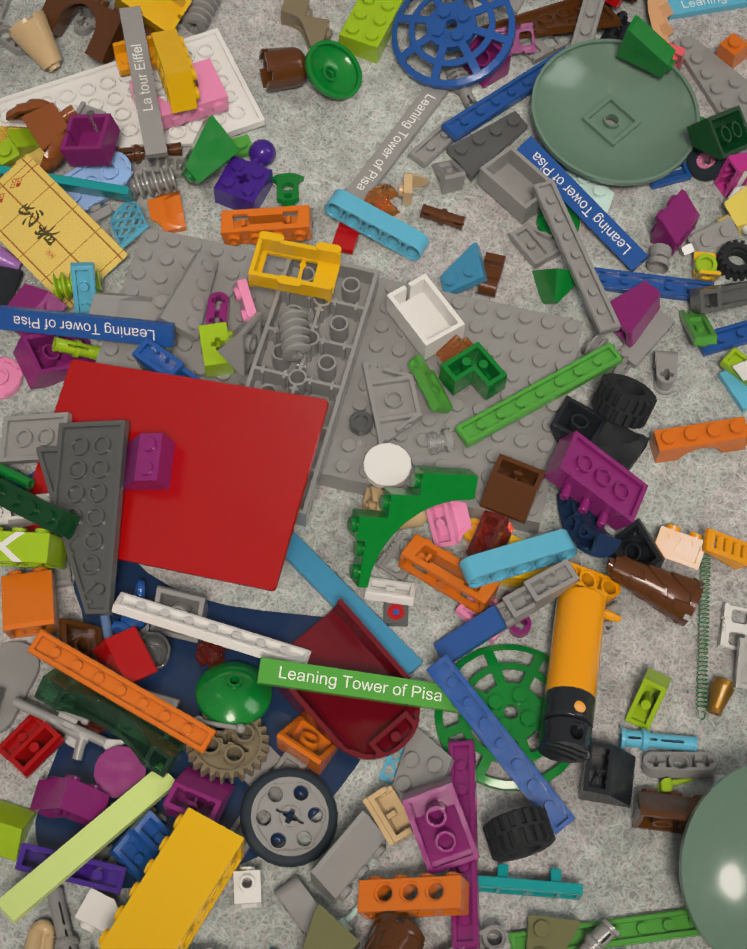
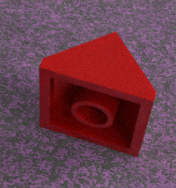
M136 626L104 639L92 650L98 663L135 684L159 671Z

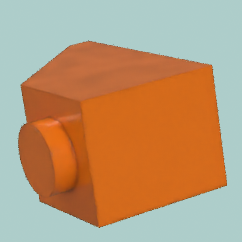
M736 33L730 34L719 44L716 55L734 69L747 58V39Z

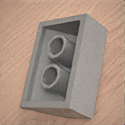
M363 810L311 871V884L334 904L339 899L344 901L353 890L351 887L356 879L362 880L370 870L367 865L373 858L378 860L387 849L384 846L386 839L381 830Z

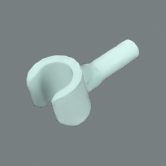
M358 903L348 915L338 920L349 932H352L353 929L348 923L357 915Z

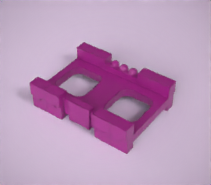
M533 22L520 24V27L516 26V36L509 53L510 55L522 52L524 54L537 52ZM507 27L496 28L495 32L507 35L508 29ZM520 32H531V45L521 46Z

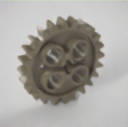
M202 713L203 720L211 721ZM260 718L251 724L245 725L246 729L243 733H237L236 730L232 729L218 731L216 729L219 727L209 726L217 731L207 748L215 749L213 752L206 751L202 755L186 745V753H189L188 762H193V770L200 769L201 777L209 773L210 782L219 777L220 784H223L225 778H229L230 783L234 784V777H238L243 782L245 773L253 777V768L261 770V762H266V753H269V735H266V726L261 727ZM243 735H247L250 737L246 740L240 739V737ZM237 757L239 760L231 761L230 758Z

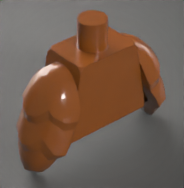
M29 99L27 102L17 104L14 108L10 109L6 113V120L24 121L41 149L45 152L40 167L46 173H49L58 167L65 158L60 151L64 134H67L66 128L70 115H78V113L71 104L60 111L53 102L50 103L44 99Z

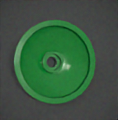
M321 40L312 45L305 57V69L311 83L319 92L335 100H345L357 93L362 83V71L356 57L348 48L336 41Z
M228 661L210 667L201 675L196 685L195 696L199 709L211 721L233 725L239 723L248 725L260 719L268 710L272 699L271 686L257 684L258 668L244 662Z

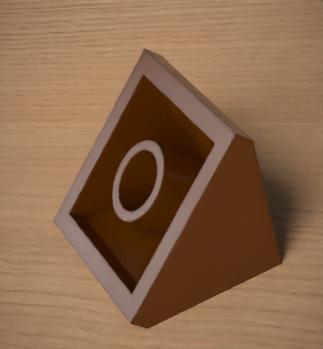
M60 618L59 640L97 661L92 650L103 641L102 627ZM63 673L65 679H70L69 676Z

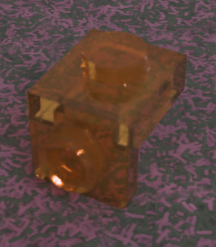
M455 335L436 354L444 363L473 345V343L467 337L462 338Z

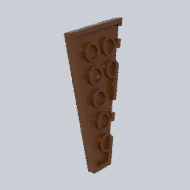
M563 0L515 15L516 26L520 27V24L533 22L534 37L574 32L583 0ZM604 3L597 29L621 26V19ZM505 18L496 21V28L507 27L508 29L509 19ZM489 24L483 25L481 27L488 29ZM520 32L519 39L531 38V32Z

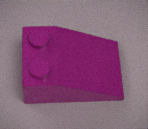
M48 334L25 335L20 337L13 354L31 390L50 387L65 380L72 360L96 361L80 356L74 358L71 354L52 351L54 338L58 337L71 341L77 339L81 340L82 343L91 345L89 339Z
M452 776L402 794L403 806L429 874L434 875L480 858Z

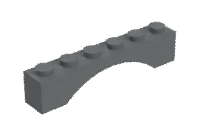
M747 281L689 289L690 307L693 312L708 313L747 305Z

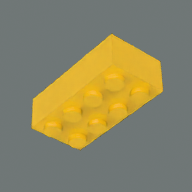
M176 28L151 33L157 71L172 114L198 109L197 100L200 99V94L195 84L197 80L196 71L192 65L191 57L188 55L183 36L178 35Z

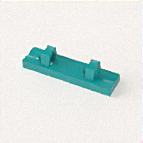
M498 864L496 877L479 875V892L580 900L583 895V884L561 882V869L551 868L549 871V881L508 878L507 864Z

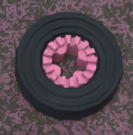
M695 148L689 154L687 165L695 179L711 181L718 177L726 158L719 160ZM704 161L711 162L709 165L703 164Z

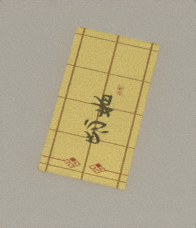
M28 154L0 178V241L54 296L53 273L57 279L60 277V272H63L65 277L68 278L71 271V263L94 262L95 275L99 268L101 279H103L128 255ZM64 295L62 302L67 305L66 308L69 310L74 305V299L67 300Z

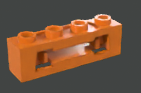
M310 205L221 211V235L223 242L232 246L257 244L261 231L282 234L286 241L312 240ZM285 213H298L297 216L290 217L288 215L284 217ZM242 216H247V217H248V220H245V219L234 220V219H233V217H242Z
M415 534L400 554L399 568L478 615L488 608L495 598L500 585L499 582H494L478 588H470L459 568V563L462 560L455 557L450 551L443 550L433 544L428 538H423L418 534ZM416 565L427 572V574L421 572L413 566ZM464 593L465 595L474 599L475 603L463 597L461 594Z

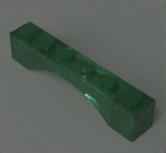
M55 668L43 676L34 695L35 698L54 710L83 717L107 729L134 752L143 766L162 778L177 766L186 748L184 744Z

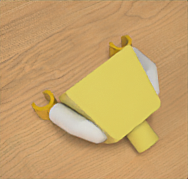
M747 185L735 187L724 203L727 215L717 219V222L731 216L740 235H747Z

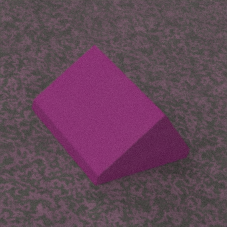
M476 36L469 45L471 52L482 43L485 37ZM492 40L486 50L476 58L480 69L486 67L502 49V46L497 41ZM508 55L503 64L492 75L479 82L483 88L508 75L511 55ZM468 63L462 65L470 75L473 74Z

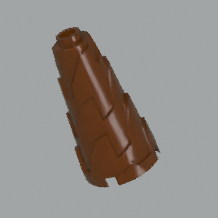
M617 555L616 558L611 557L605 568L613 582L633 592V595L653 606L652 608L666 615V617L673 620V623L682 627L688 622L683 619L684 615H693L704 590L701 586L705 585L704 582L696 578L692 579L673 571L669 572L650 564L646 565L626 556Z
M381 913L373 922L364 949H422L425 937L421 930L407 918L404 919L403 923L396 921L398 914Z

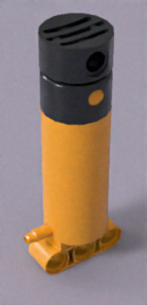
M569 561L580 580L556 599L538 750L544 757L553 761L579 763L587 760L591 752L604 619L617 623L621 621V616L607 610L606 605L620 594L621 589L619 584L611 580V577Z

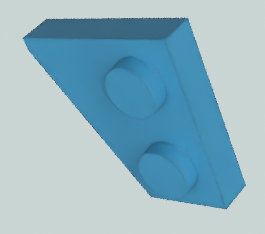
M476 242L440 276L444 292L459 294L488 281L480 246Z

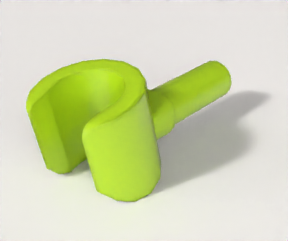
M664 778L658 783V793L667 794V792H674L673 786L692 782V778Z

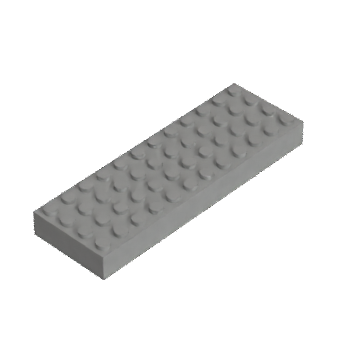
M287 259L282 275L298 278L299 264L302 261ZM306 262V268L303 270L301 280L313 282L318 264ZM341 262L331 302H326L325 299L277 290L245 384L246 387L326 399L329 403L295 524L306 527L378 290L379 270ZM285 308L303 310L308 314L306 320L309 323L307 328L310 332L308 337L311 340L309 345L312 350L299 361L289 362L284 360L281 355L280 326L277 313Z

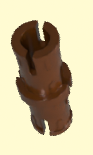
M423 204L422 213H420L421 218L438 222L440 226L445 224L459 230L463 229L466 219L465 216L448 212V209L443 208L441 210Z

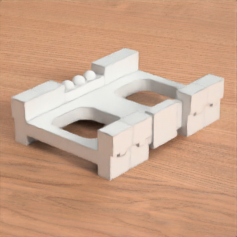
M728 603L722 606L721 630L717 643L718 649L726 648L737 651V646L730 645L728 642L730 633L740 634L747 638V623L743 625L734 623L731 620L732 611H740L747 614L746 608L732 606Z

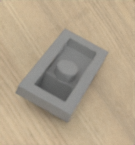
M454 160L432 164L433 172L440 179L442 194L463 189L466 173Z

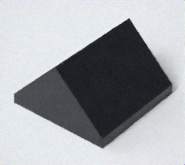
M567 395L549 427L557 444L561 438L574 431H578L595 444L608 420L595 410Z
M637 518L634 523L615 536V538L622 541L618 549L609 556L610 558H616L617 555L626 556L646 565L650 564L661 568L665 557L640 518Z

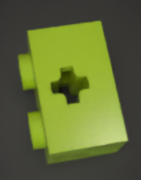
M221 322L198 326L206 378L234 374V368L217 351L233 333L232 330L228 331L227 323Z

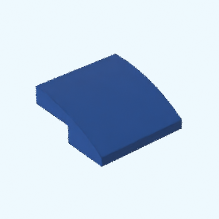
M148 810L121 836L108 852L123 867H127V871L138 882H141L145 876L144 869L151 858L156 859L160 852L158 849L165 836L170 837L172 832L151 810Z

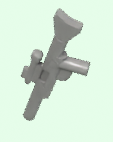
M15 697L12 707L43 720V722L46 721L54 730L65 734V743L74 748L72 759L82 761L85 746L89 741L104 747L105 750L116 746H123L126 743V740L108 739L78 725V721L83 725H88L90 718L72 712L73 708L68 705L56 706L55 709L59 712L56 715L18 697Z

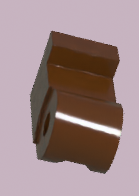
M486 252L484 267L488 281L479 284L477 294L496 297L506 256Z

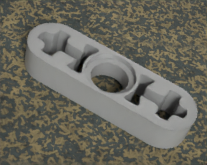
M704 751L649 752L643 758L642 771L651 778H709L715 774L718 762L712 753ZM681 761L686 767L677 768L673 765V762Z

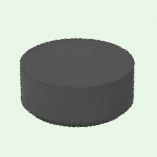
M365 411L353 413L349 420L350 430L358 436L369 434L373 428L372 416Z

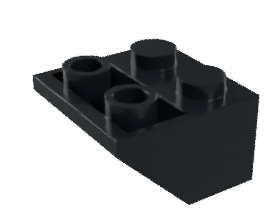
M592 741L590 757L583 761L579 799L630 808L636 757L615 745Z

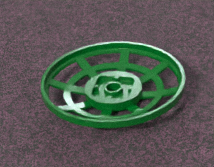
M515 644L493 645L470 653L455 666L460 670L471 660L484 655L488 667L476 673L468 682L474 687L482 678L492 673L496 686L489 690L488 693L476 688L473 689L535 766L534 761L543 755L539 753L538 749L531 753L527 740L536 731L540 732L544 697L538 698L529 688L534 678H537L546 686L547 677L539 672V669L544 660L549 663V656L533 648ZM516 650L535 655L530 666L519 663H498L494 651ZM502 670L525 672V675L520 684L514 682L506 683ZM512 707L517 710L518 716L510 719L505 716L504 710ZM434 710L437 737L442 749L449 754L448 738L463 733L467 741L474 740L476 752L483 756L476 769V783L502 791H520L513 781L486 776L492 761L498 762L489 750L476 740L471 733V727L460 713H458L459 723L444 728L443 711ZM560 762L542 776L549 783L561 775L571 763Z

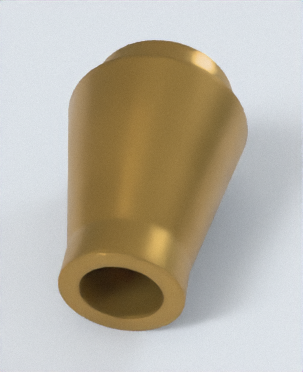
M715 677L714 682L710 683L708 713L716 716L722 715L724 708L735 691L732 681L722 677Z

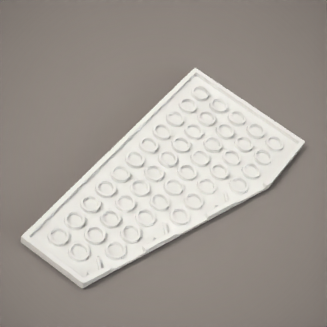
M218 28L184 38V44L187 46L188 55L191 57L192 63L210 58L228 95L229 110L213 114V116L229 137L264 126L265 119ZM116 61L0 98V142L9 137L7 134L8 129L28 128L24 121L6 120V113L10 109L14 108L17 104L27 102L29 99H44L50 103L53 102L60 111L70 104L76 110L81 101H84L88 106L105 111L106 114L111 113L120 129L116 146L125 148L133 147L134 144H137L140 147H144L138 112L130 93L129 83L132 82L131 74L120 76ZM153 69L156 92L161 99L168 102L158 71ZM209 116L164 130L166 144L180 142L181 147L191 146L202 122Z

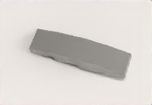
M565 559L524 581L523 587L502 597V602L495 606L498 607L508 628L560 596L577 583L580 578L568 559Z

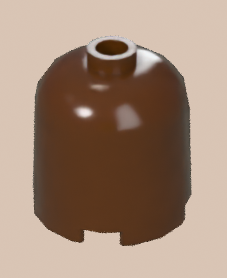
M280 47L260 50L259 60H263V69L259 70L263 88H266V92L297 88L304 84L307 72L305 69V55L300 49L296 47Z

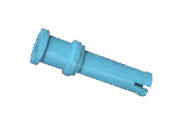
M620 726L618 733V747L620 749L631 747L645 751L648 748L696 752L698 745L697 736L650 733L646 728L630 730Z

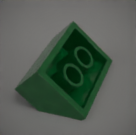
M739 105L687 127L689 139L693 142L694 147L719 160L747 149V123Z

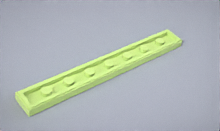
M158 765L0 898V910L13 924L18 922L166 796L175 779L161 765Z

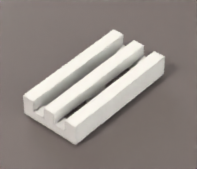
M370 577L364 599L413 606L416 584Z

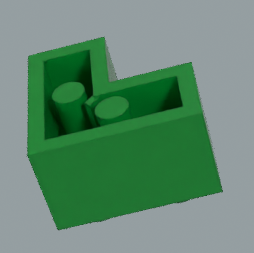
M479 341L440 366L439 380L452 395L457 394L472 384L483 398L488 400L505 389L507 374Z

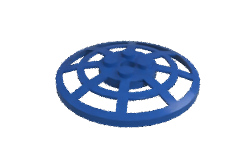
M405 0L393 23V51L404 72L424 86L442 90L469 87L492 75L508 57L516 36V20L509 0H494L491 2L478 0L482 5L473 9L464 4L465 0H456L455 2L445 4L442 0H423L415 9L413 15L403 14L413 1ZM432 1L436 9L430 16L419 15L429 2ZM502 6L506 7L509 19L507 36L495 32L496 19L493 9ZM485 12L488 13V29L477 26L476 16ZM409 23L411 45L401 52L397 40L398 24ZM416 23L425 24L427 34L416 40ZM449 24H457L455 29L447 30ZM475 35L485 37L482 43L471 52L468 45L472 42ZM494 40L504 44L497 56L486 67L480 69L476 58L486 50L491 41ZM431 42L438 48L436 58L425 53L421 47ZM461 50L464 55L461 58L444 60L446 52ZM416 52L421 59L433 65L431 77L424 76L414 70L406 62V59ZM468 63L473 72L472 75L459 79H439L442 67H456Z

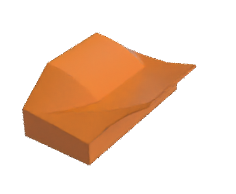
M179 191L161 196L158 195L156 198L147 200L151 220L158 223L164 231L172 233L186 231Z

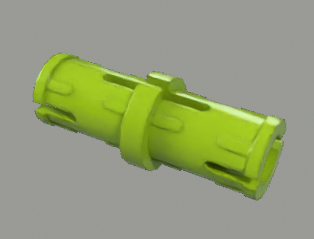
M55 337L52 343V351L71 354L74 358L80 356L96 360L101 346L82 343L81 340L71 341Z

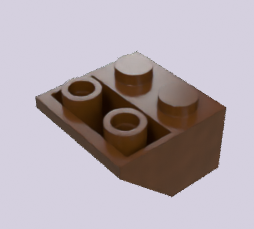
M499 454L481 499L480 507L525 524L542 486L546 471Z

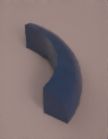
M557 493L558 511L562 526L567 530L576 547L596 558H605L612 555L618 549L622 540L610 535L605 528L598 527L596 525L598 517L589 510L586 514L579 513L578 507L580 504L569 496L568 500H562L559 497L560 493Z

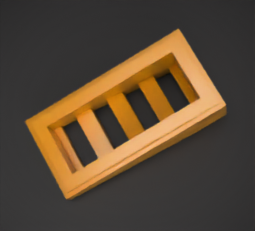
M710 528L705 529L703 551L733 569L747 567V542Z

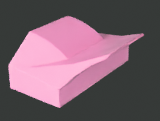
M451 501L438 504L426 510L433 541L438 547L459 544L462 536L472 528L467 503Z

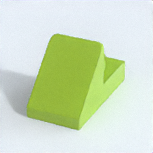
M28 128L7 130L9 137L0 142V165L8 166L40 147Z

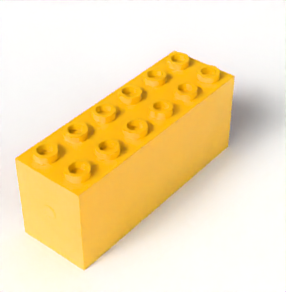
M190 807L184 815L182 813L179 814L173 825L174 831L170 837L165 836L158 849L160 851L156 859L151 858L144 869L145 876L141 882L137 881L132 886L129 892L130 899L125 906L121 905L113 918L115 920L110 930L106 928L98 940V944H100L99 949H188L233 876V871H236L244 858L245 838Z

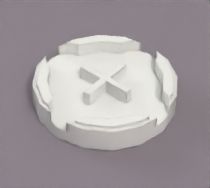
M383 443L372 447L366 454L363 462L364 475L372 485L381 489L382 487L397 488L402 486L408 480L412 467L411 458L406 450L399 445Z

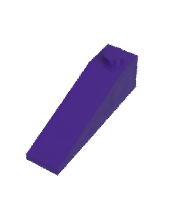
M22 842L15 869L30 873L56 850ZM90 859L65 882L120 894L127 867Z

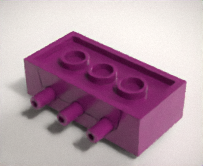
M574 431L559 440L544 475L547 480L561 489L559 497L562 500H568L570 496L580 504L578 507L579 513L586 514L589 510L598 517L596 522L598 527L604 528L607 524L615 531L634 523L649 486L578 431Z

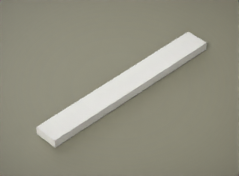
M120 592L112 607L113 613L257 658L264 657L307 664L311 655L310 650L124 592Z

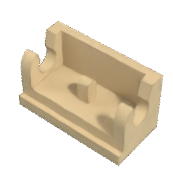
M392 785L387 788L384 786L363 799L364 804L389 846H397L414 834L403 803Z

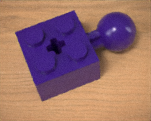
M266 139L254 141L248 151L250 161L236 156L231 157L214 186L215 203L233 210L261 207L273 186L272 170L266 168L273 163L276 157V149L270 141Z

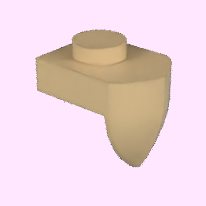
M404 173L403 184L399 183V197H403V205H411L412 188L423 187L429 184L430 181L416 173Z

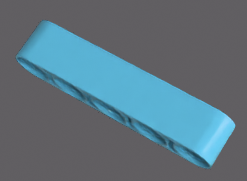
M343 189L335 190L325 205V211L330 217L409 260H419L429 244L428 237L421 231Z
M560 529L468 556L459 563V568L470 588H478L548 567L565 559L570 560L577 554L578 550L567 530Z

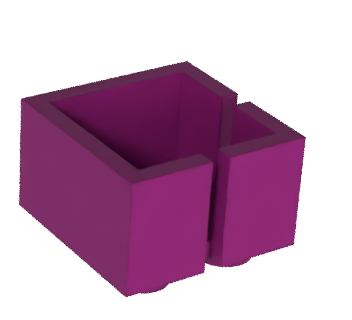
M111 113L92 114L91 118L89 114L70 115L66 128L67 134H64L60 151L70 167L110 166L120 134V129Z

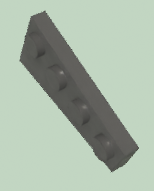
M514 111L446 148V153L465 170L466 177L471 182L476 178L480 167L517 140L527 130L528 124Z

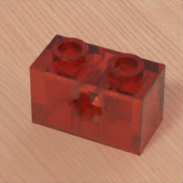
M485 510L466 550L467 555L471 556L507 545L514 530L507 516Z

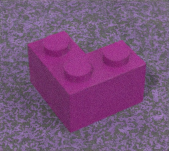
M67 774L64 778L50 776V779L38 780L29 810L50 819L67 818L87 826L106 810L110 795L102 792L101 787L80 782L81 778Z

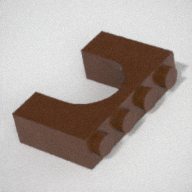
M106 0L45 1L42 10L46 14L53 35L62 37L71 16L76 10L82 7H89L94 14L96 26L85 54L104 64L113 62L115 57L112 44L124 39L118 7L110 8V3Z

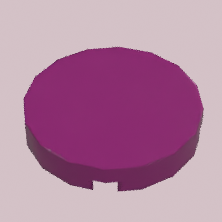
M125 746L107 749L99 756L94 768V778L97 786L101 787V791L112 798H120L146 776L144 759L137 751Z

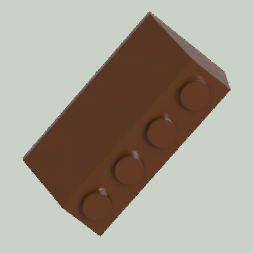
M650 788L641 789L634 796L632 828L683 834L693 809L703 795L685 797L679 792L662 794Z

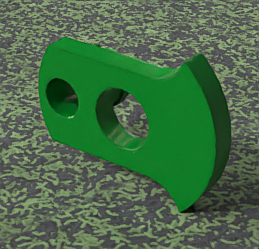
M282 173L274 176L273 183L277 186V203L282 204V207L295 206V203L299 202V184L304 181V177L296 173ZM284 187H292L293 189H291V190H284L283 188H284Z

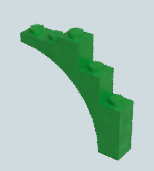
M415 465V471L410 478L412 489L384 487L383 495L379 498L380 510L352 509V515L348 518L347 529L357 541L353 544V554L355 557L354 563L350 566L349 575L357 587H368L372 569L380 552L391 536L407 521L422 511L438 504L455 500L475 499L478 475L470 469Z

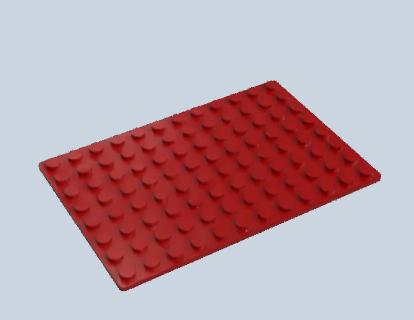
M76 359L72 360L54 413L69 412L72 414V422L126 420L129 422L128 442L140 433H164L175 442L169 490L123 491L118 560L267 591H275L277 589L329 407L328 401L316 397ZM37 463L32 478L35 480V484L28 492L35 495L49 493L40 463ZM34 524L22 528H26L27 531L35 532L36 528L42 527Z

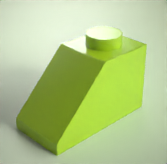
M648 667L625 721L649 730L672 678Z

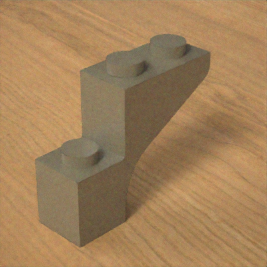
M284 0L281 8V25L290 26L298 30L302 34L308 50L318 41L331 40L332 29H329V20L312 17L313 9H310V0Z

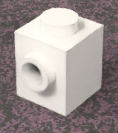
M246 866L239 868V871H233L235 909L261 908L260 870H255V867Z

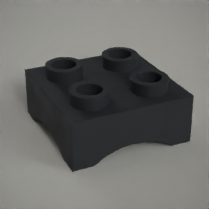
M608 420L595 445L626 469L630 470L645 450L649 438Z

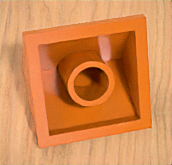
M300 715L281 730L276 737L278 749L284 753L287 751L305 763L307 768L319 776L338 750Z

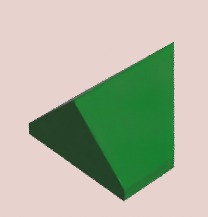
M554 268L532 271L543 304H557L575 286L569 270Z

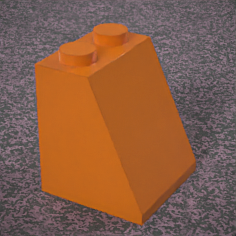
M47 567L32 569L33 572L23 573L20 570L10 571L7 573V576H1L3 631L10 639L36 636L41 629L48 634L59 632L55 575Z

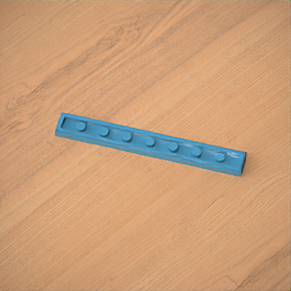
M293 531L285 560L332 608H334L338 600L342 599L408 676L421 667L423 661Z

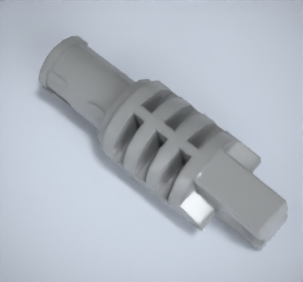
M453 56V57H450V58H448V59H446V60H452V59H457V58H456L455 56ZM462 65L445 67L448 80L467 77ZM472 86L453 89L455 94L461 97L466 109L470 107V103L473 105L477 102L471 91Z

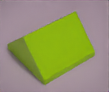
M0 800V857L17 862L22 842L25 843L37 814L36 812Z

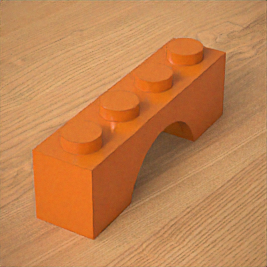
M745 417L654 430L649 442L654 462L678 460L683 455L702 448H717L722 453L743 450L747 446V423Z

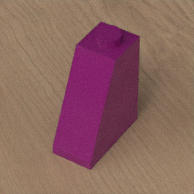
M647 281L640 283L610 301L621 325L620 330L614 331V333L629 348L634 346L660 309L661 294L655 286L652 287Z

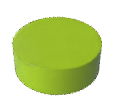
M701 254L694 262V270L696 273L699 270L716 271L717 261L710 254Z

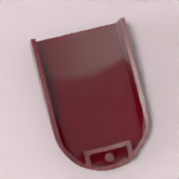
M342 599L337 601L332 611L291 644L311 651L307 664L411 679ZM276 687L300 715L341 752L357 759L378 760L395 754L413 737L420 720V708Z

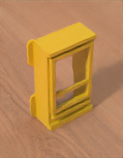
M261 231L248 272L249 287L269 288L325 299L326 302H331L341 266V247L325 242H318L316 246L286 241L282 234ZM267 255L302 261L299 264L298 278L263 273ZM306 262L318 264L313 282L301 280L303 270L306 268Z

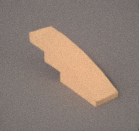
M647 0L652 29L666 42L670 43L668 36L674 33V30L667 17L674 12L668 0Z

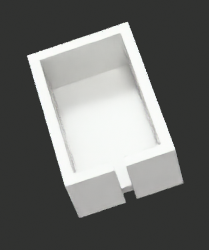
M426 274L409 282L408 291L404 285L387 294V312L420 355L423 356L424 360L463 339L465 323Z

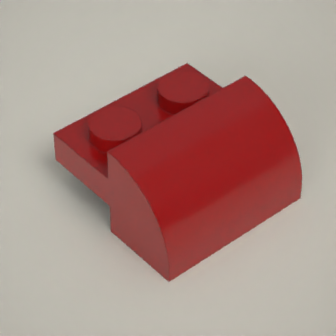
M29 715L0 743V754L21 775L28 779L65 740L46 721L43 722V720Z

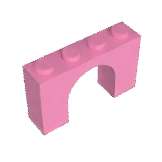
M210 58L192 63L197 76L195 84L200 94V99L197 100L198 109L172 114L169 103L161 99L157 94L163 130L229 110L228 95ZM130 82L129 87L131 98L136 107L132 82Z

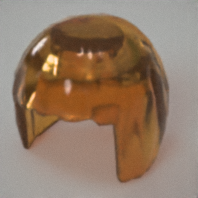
M384 183L376 185L369 190L365 197V202L391 216L400 213L390 201V199L398 196L393 186Z

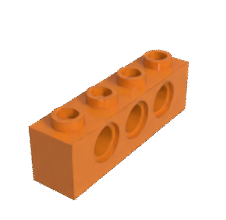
M447 872L445 876L423 873L415 878H410L407 875H395L394 879L370 876L369 880H359L357 912L366 920L376 919L381 913L398 914L397 918L469 915V882L460 873ZM443 889L442 896L435 899L436 892ZM418 890L417 896L409 900L411 893ZM392 891L390 899L384 901L385 895Z

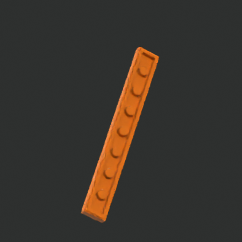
M42 629L27 650L29 654L204 755L217 731Z

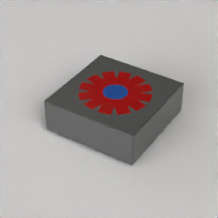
M384 602L383 622L387 626L408 627L409 606Z

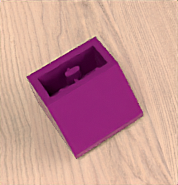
M683 189L676 196L672 195L665 210L661 209L654 219L656 224L651 230L653 235L650 243H663L670 246L672 249L671 256L675 254L696 228L700 216L688 194Z
M188 766L174 781L163 803L165 814L177 819L179 814L182 813L184 815L190 807L218 823L235 786L227 782L220 784L217 778L210 782V775L206 774L201 777L200 771L193 770V768Z

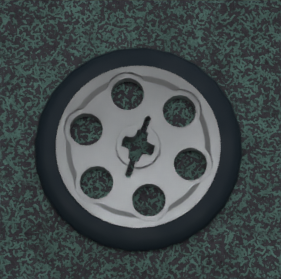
M284 767L273 769L261 775L249 787L241 804L240 824L247 844L257 856L279 867L293 868L303 866L318 859L330 846L337 830L338 812L330 789L311 772L299 768ZM301 786L307 790L308 795L305 800L300 801L295 798L293 792L296 787ZM269 789H279L282 793L281 800L278 802L271 801L268 798ZM316 808L320 810L322 814L320 822L314 823L308 818L310 809ZM291 810L294 812L293 817L296 821L286 823V817L282 813H288ZM260 811H265L270 815V823L266 826L258 824L256 820V815ZM306 832L310 835L311 842L308 846L298 844V833ZM279 833L284 837L285 843L283 847L275 848L272 846L271 836L273 834Z

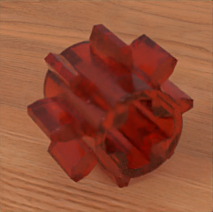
M203 640L197 644L196 649L198 652L195 653V659L201 667L207 664L211 668L225 660L223 655L226 653L225 647Z

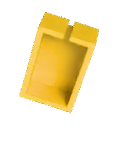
M115 0L113 6L118 8L140 6L143 23L159 32L175 29L192 1Z

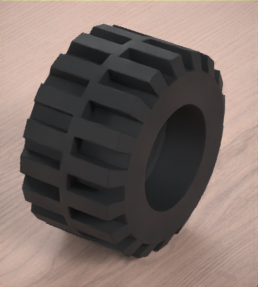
M610 373L603 376L592 399V405L601 416L610 422L626 428L640 429L645 426L657 402V397L640 381L625 375Z
M527 806L508 811L494 817L483 826L486 841L494 861L507 862L534 855L548 848L556 840L547 811L541 806Z

